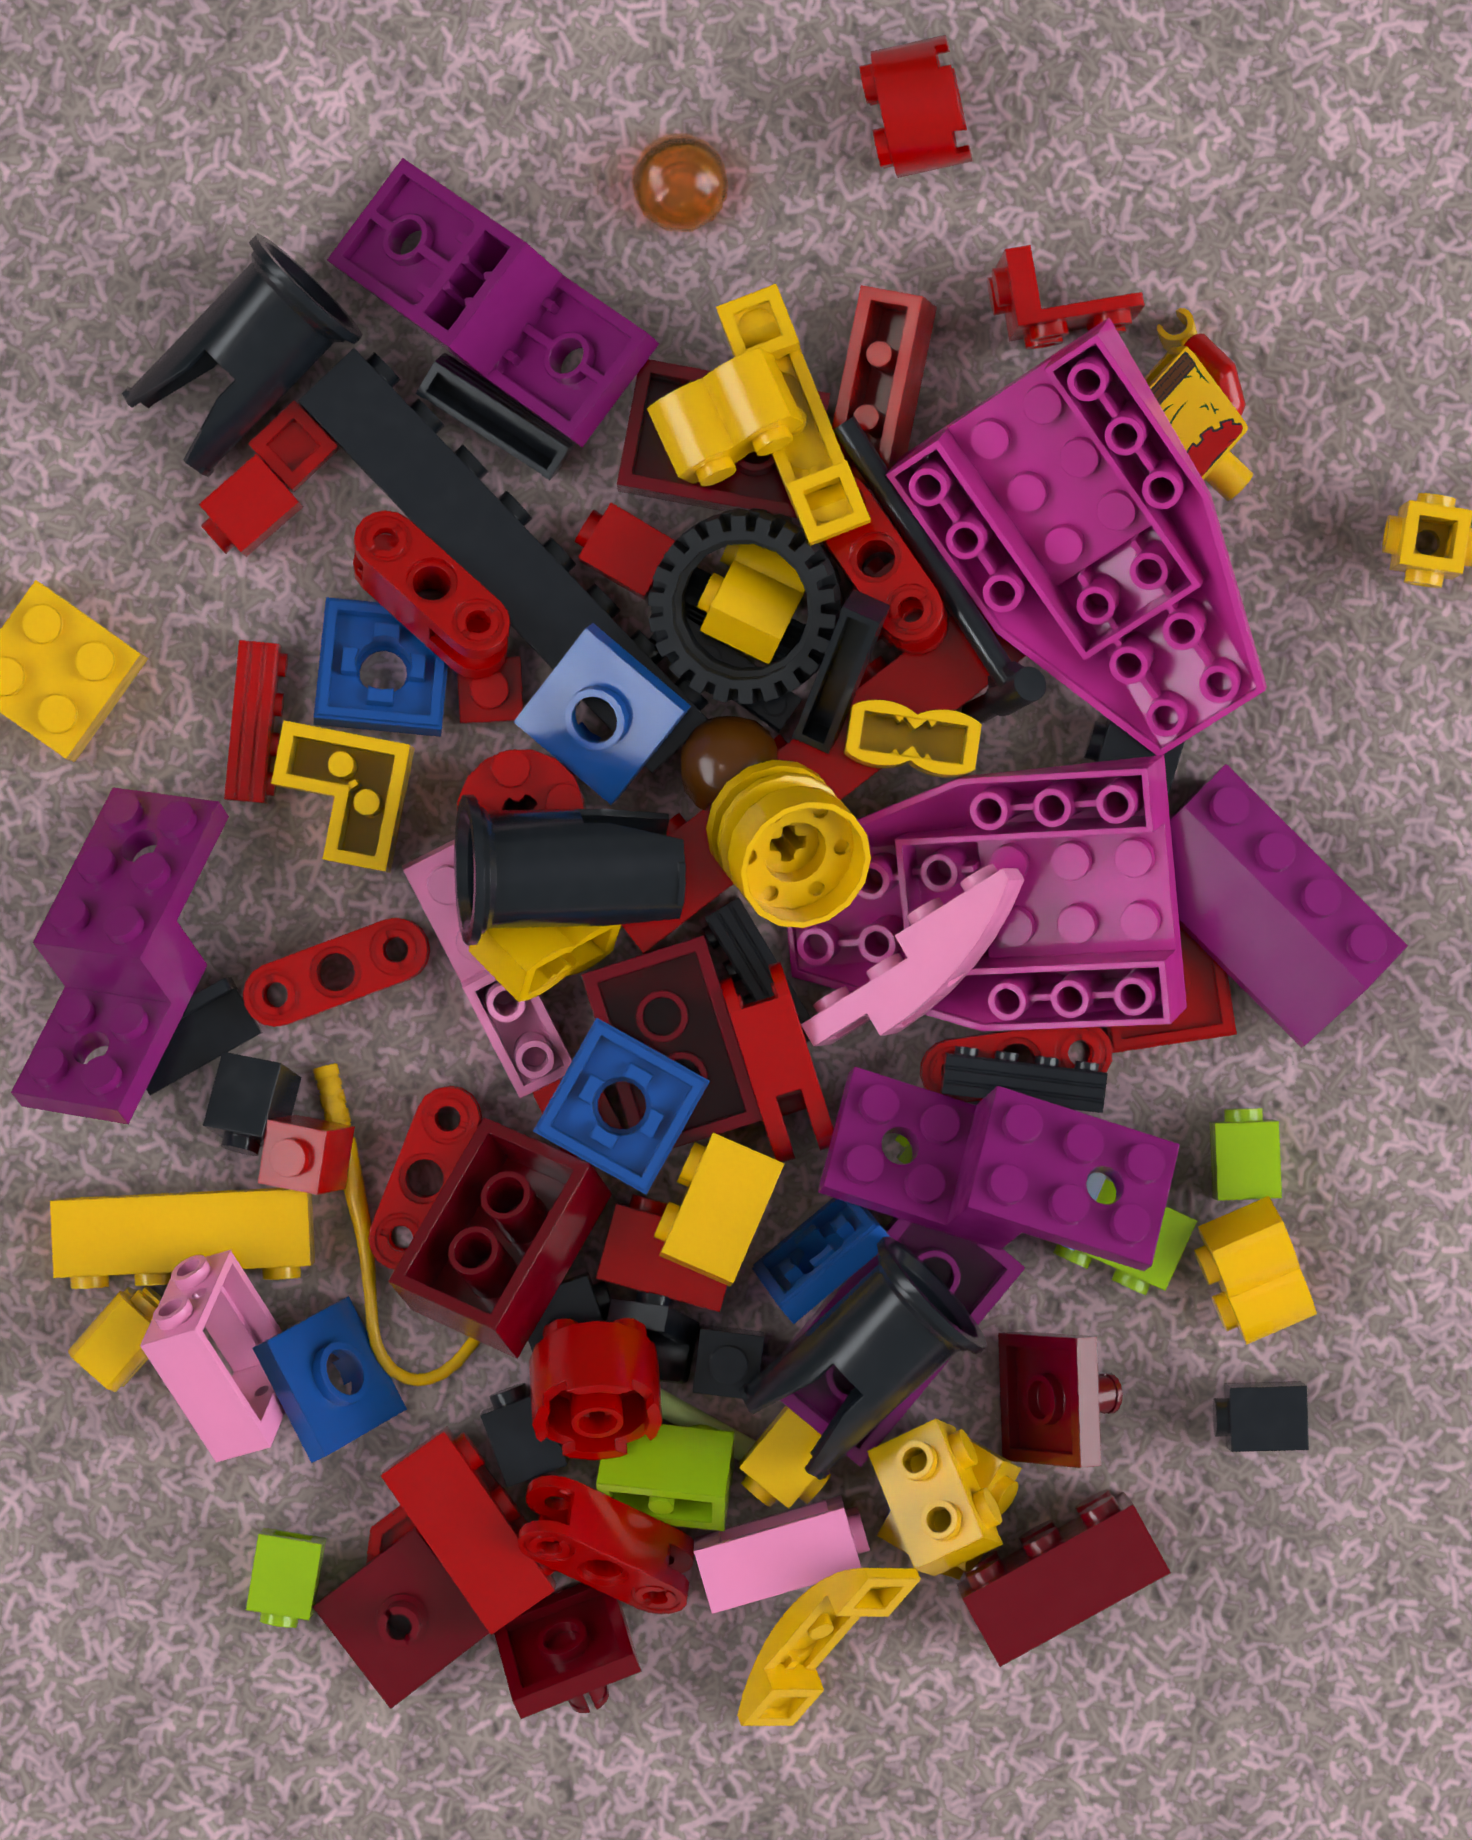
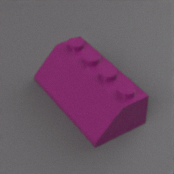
M1227 764L1206 779L1170 816L1180 927L1301 1048L1363 994L1408 947Z

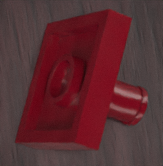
M1038 1332L998 1333L1002 1457L1013 1462L1088 1468L1101 1466L1100 1413H1116L1122 1404L1123 1392L1120 1381L1114 1374L1102 1373L1098 1375L1097 1336Z
M416 1526L313 1605V1609L390 1709L489 1634V1631Z
M583 1583L545 1597L494 1633L511 1698L521 1719L566 1701L569 1702L574 1711L590 1713L583 1694H590L597 1710L608 1700L609 1689L607 1685L642 1672L621 1601Z

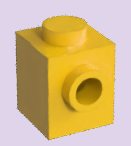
M785 1406L739 1461V1468L747 1474L741 1484L770 1508L776 1500H779L788 1509L798 1498L808 1504L831 1476L829 1473L825 1479L819 1480L817 1477L808 1474L804 1469L812 1458L810 1452L822 1435L788 1406Z

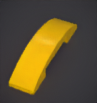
M777 284L716 306V311L733 357L758 347L772 354L803 418L804 424L791 433L793 438L791 443L772 453V457L809 545H814L871 523L849 464L844 459L802 354L799 339Z
M848 1569L824 1578L803 1593L774 1626L754 1662L737 1714L741 1726H793L824 1691L816 1670L819 1664L860 1617H889L921 1580L917 1569Z

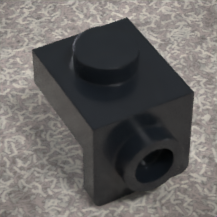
M637 1292L635 1302L611 1299L607 1322H614L621 1318H634L646 1326L647 1337L656 1347L660 1381L685 1384L689 1378L700 1323L673 1309L674 1300L666 1296Z

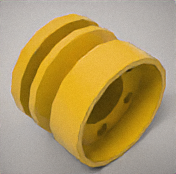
M770 760L749 766L726 782L711 805L706 827L711 854L756 913L778 926L805 928L829 921L852 903L865 884L871 861L866 832L855 816L836 797L832 789L826 785L819 774L804 765L793 761Z

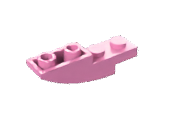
M454 839L402 865V868L459 977L462 988L519 1098H522L562 1078L570 1066L572 1058L541 995L518 1002L468 951L470 945H466L463 942L456 906Z
M990 864L965 878L960 883L965 892L948 903L943 904L940 898H936L907 915L906 918L911 926L895 935L907 959L903 960L900 953L894 954L871 967L866 972L871 981L854 992L850 993L848 988L844 986L818 1000L813 1005L817 1015L801 1024L812 1045H831L870 1020L880 1036L897 1034L925 1015L947 996L973 969L996 938L1011 912L1024 882L1019 869L1002 868L997 871L994 864Z

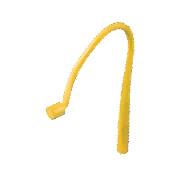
M334 1063L314 1068L313 1074L315 1081L317 1080V1090L320 1091L319 1098L322 1109L325 1112V1120L351 1125L349 1109L346 1107V1096L341 1086V1077H339L338 1064ZM353 1137L346 1189H343L358 1247L365 1301L366 1328L370 1347L376 1360L388 1376L405 1385L417 1387L431 1385L446 1379L458 1370L478 1347L480 1341L468 1337L450 1360L440 1368L426 1373L408 1372L397 1366L388 1355L382 1342L379 1328L375 1257L371 1252L368 1240L371 1219L356 1137Z

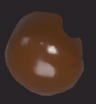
M718 716L705 720L690 732L681 750V775L684 792L698 808L706 810L709 803L714 802L726 782L752 765L770 760H778L777 746L770 732L757 721L743 717Z

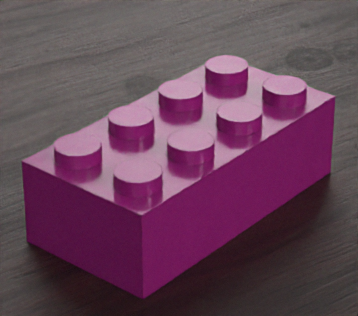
M896 1217L884 1229L891 1238L908 1248L944 1282L973 1317L977 1325L980 1324L1025 1269L1018 1260L1003 1248L997 1250ZM879 1253L828 1296L784 1351L878 1265ZM947 1362L846 1455L861 1467L869 1458L867 1451L880 1445ZM833 1365L817 1381L780 1401L822 1435L855 1386Z

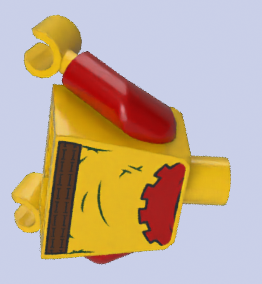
M1179 308L1176 310V314L1183 325L1186 326V329L1180 334L1172 335L1168 334L1163 329V326L1157 325L1160 342L1167 353L1144 379L1202 479L1210 484L1225 500L1230 501L1245 488L1253 477V472L1230 452L1248 430L1246 422L1241 417L1246 403L1235 363L1205 334H1197L1191 312L1185 308Z

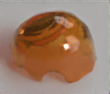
M665 133L644 146L632 168V190L637 205L645 218L665 231L693 232L713 221L723 208V203L727 200L728 180L725 165L720 154L711 144L692 133Z

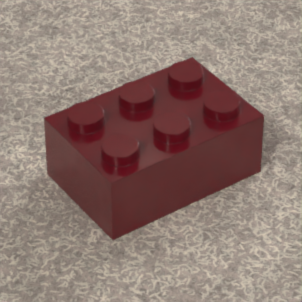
M648 359L637 373L617 479L618 492L724 512L740 508L741 510H750L752 508L767 510V513L773 515L780 513L792 518L791 522L793 524L801 526L772 454L758 456L756 451L747 454L735 463L737 470L733 475L710 486H701L700 482L692 484L677 476L647 408L670 392L703 378L711 371ZM818 391L827 414L831 393Z
M704 935L581 974L595 1019L603 1020L710 1080L672 1149L711 1137L712 1133L721 1134L763 1120ZM626 1081L615 1082L629 1128L637 1125L644 1116L646 1110L645 1097L642 1091L634 1084Z
M484 1117L388 1282L412 1311L518 1359L612 1193L590 1163Z
M1108 1489L1100 1491L1075 1506L1079 1517L1059 1528L1055 1526L1053 1520L1046 1521L1019 1537L1023 1546L1021 1549L1000 1559L997 1551H992L983 1555L971 1571H964L966 1579L957 1583V1587L999 1667L1171 1573L1134 1504L1124 1492L1114 1497Z

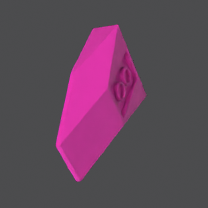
M1107 318L900 456L886 474L995 632L1155 755L1167 753L1266 691L1267 685L1211 493L1110 318Z
M1164 755L961 776L860 817L857 821L868 836L871 855L865 884L852 903L829 921L805 928L787 927L792 977L833 989L846 986L849 992L852 993L871 981L866 972L877 963L897 953H900L903 960L907 959L895 935L911 926L906 917L912 911L936 898H940L943 904L948 903L965 892L960 885L965 878L990 864H994L997 871L1002 868H1018L1024 878V882L1013 908L996 938L973 969L947 996L925 1015L979 1031L1171 1024L1187 1008Z

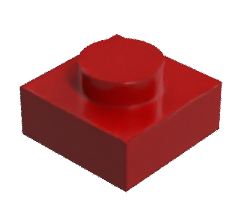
M295 400L248 443L293 492L340 449Z
M521 656L506 657L499 671L489 677L474 679L457 673L460 724L514 721L524 709Z

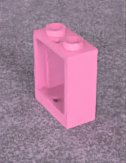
M231 1250L207 1257L203 1255L191 1256L174 1268L171 1279L158 1307L153 1313L151 1323L140 1345L215 1462L270 1448L285 1414L253 1350V1347L279 1334L282 1330ZM204 1327L234 1371L233 1376H231L203 1332Z
M841 1495L726 1528L725 1531H716L694 1538V1554L712 1614L814 1585L840 1571L862 1568L858 1554L870 1551L858 1506L845 1510Z

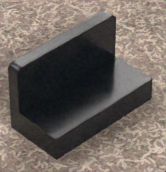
M225 977L191 997L146 1088L149 1095L157 1093L221 1057L222 1051L229 1052L263 1033L256 1020L247 1011L244 999L232 977Z

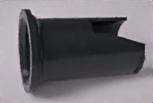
M259 233L249 242L254 251L251 254L252 262L131 388L127 387L122 392L127 404L131 408L139 403L150 408L153 404L213 369L217 364L224 368L235 380L216 399L183 459L186 464L207 477L214 472V467L334 342H344L346 340L355 345L363 335L341 305L302 266L276 244Z
M462 795L456 817L454 844L455 894L462 940L466 945H477L481 935L489 928L609 926L680 919L684 906L686 887L684 840L666 836L669 813L614 809L486 811L478 804L477 798L474 795Z
M890 1236L883 1237L877 1243L879 1253L878 1265L750 1384H744L739 1389L740 1397L743 1399L748 1411L751 1414H755L817 1381L833 1365L855 1386L810 1452L812 1458L804 1469L808 1474L817 1477L819 1480L825 1479L829 1475V1470L954 1354L958 1351H970L973 1354H978L987 1347L985 1336L959 1299L920 1258Z

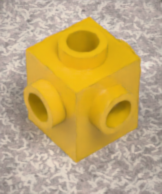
M1418 493L1417 501L1409 500L1401 505L1398 516L1388 515L1384 528L1382 553L1392 554L1389 570L1405 572L1404 583L1429 588H1442L1443 579L1453 580L1462 575L1464 566H1472V528H1470L1472 510L1455 507L1456 499L1453 497L1430 493ZM1427 531L1436 537L1437 549L1433 554L1424 555L1416 549V537L1419 532Z

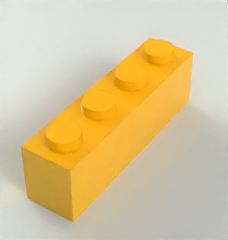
M285 1188L57 1198L50 1201L53 1278L70 1277L71 1289L109 1287V1275L134 1274L135 1286L167 1285L174 1268L185 1259L195 1255L207 1257L228 1250L232 1251L242 1269L262 1268L263 1280L301 1278V1266H311L315 1263L312 1194Z

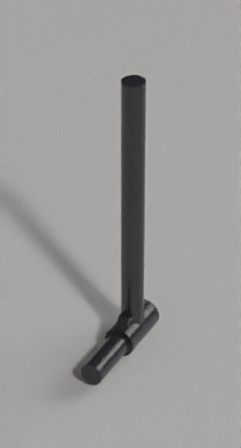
M855 416L833 429L847 454L899 535L937 589L942 602L989 673L986 693L966 703L961 713L983 724L996 716H1008L1042 698L1046 691V681L1043 674L1034 667H1024L1016 661H1011L958 577L886 476L889 469Z

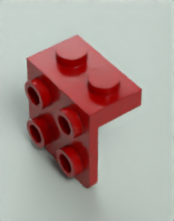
M1031 245L1005 249L996 268H992V277L987 278L993 315H1005L1009 342L1024 339L1027 350L1062 344L1063 337L1069 335V331L1087 328L1088 332L1107 318H1110L1118 334L1125 333L1126 326L1132 324V320H1135L1145 306L1143 293L1139 292L1042 309Z

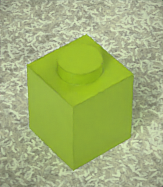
M1263 1108L1224 1109V1121L1209 1122L1212 1198L1217 1201L1262 1199L1267 1196L1270 1199L1282 1198L1279 1121L1263 1120Z
M263 1528L258 1533L246 1610L260 1612L259 1621L261 1623L277 1627L297 1628L299 1619L310 1620L315 1611L313 1605L317 1599L326 1538Z

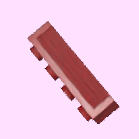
M239 640L224 794L225 800L267 804V797L275 796L276 786L271 784L273 772H270L271 756H277L281 733L274 732L275 716L282 717L284 710V693H277L279 677H286L288 668V654L281 653L282 646L280 644Z

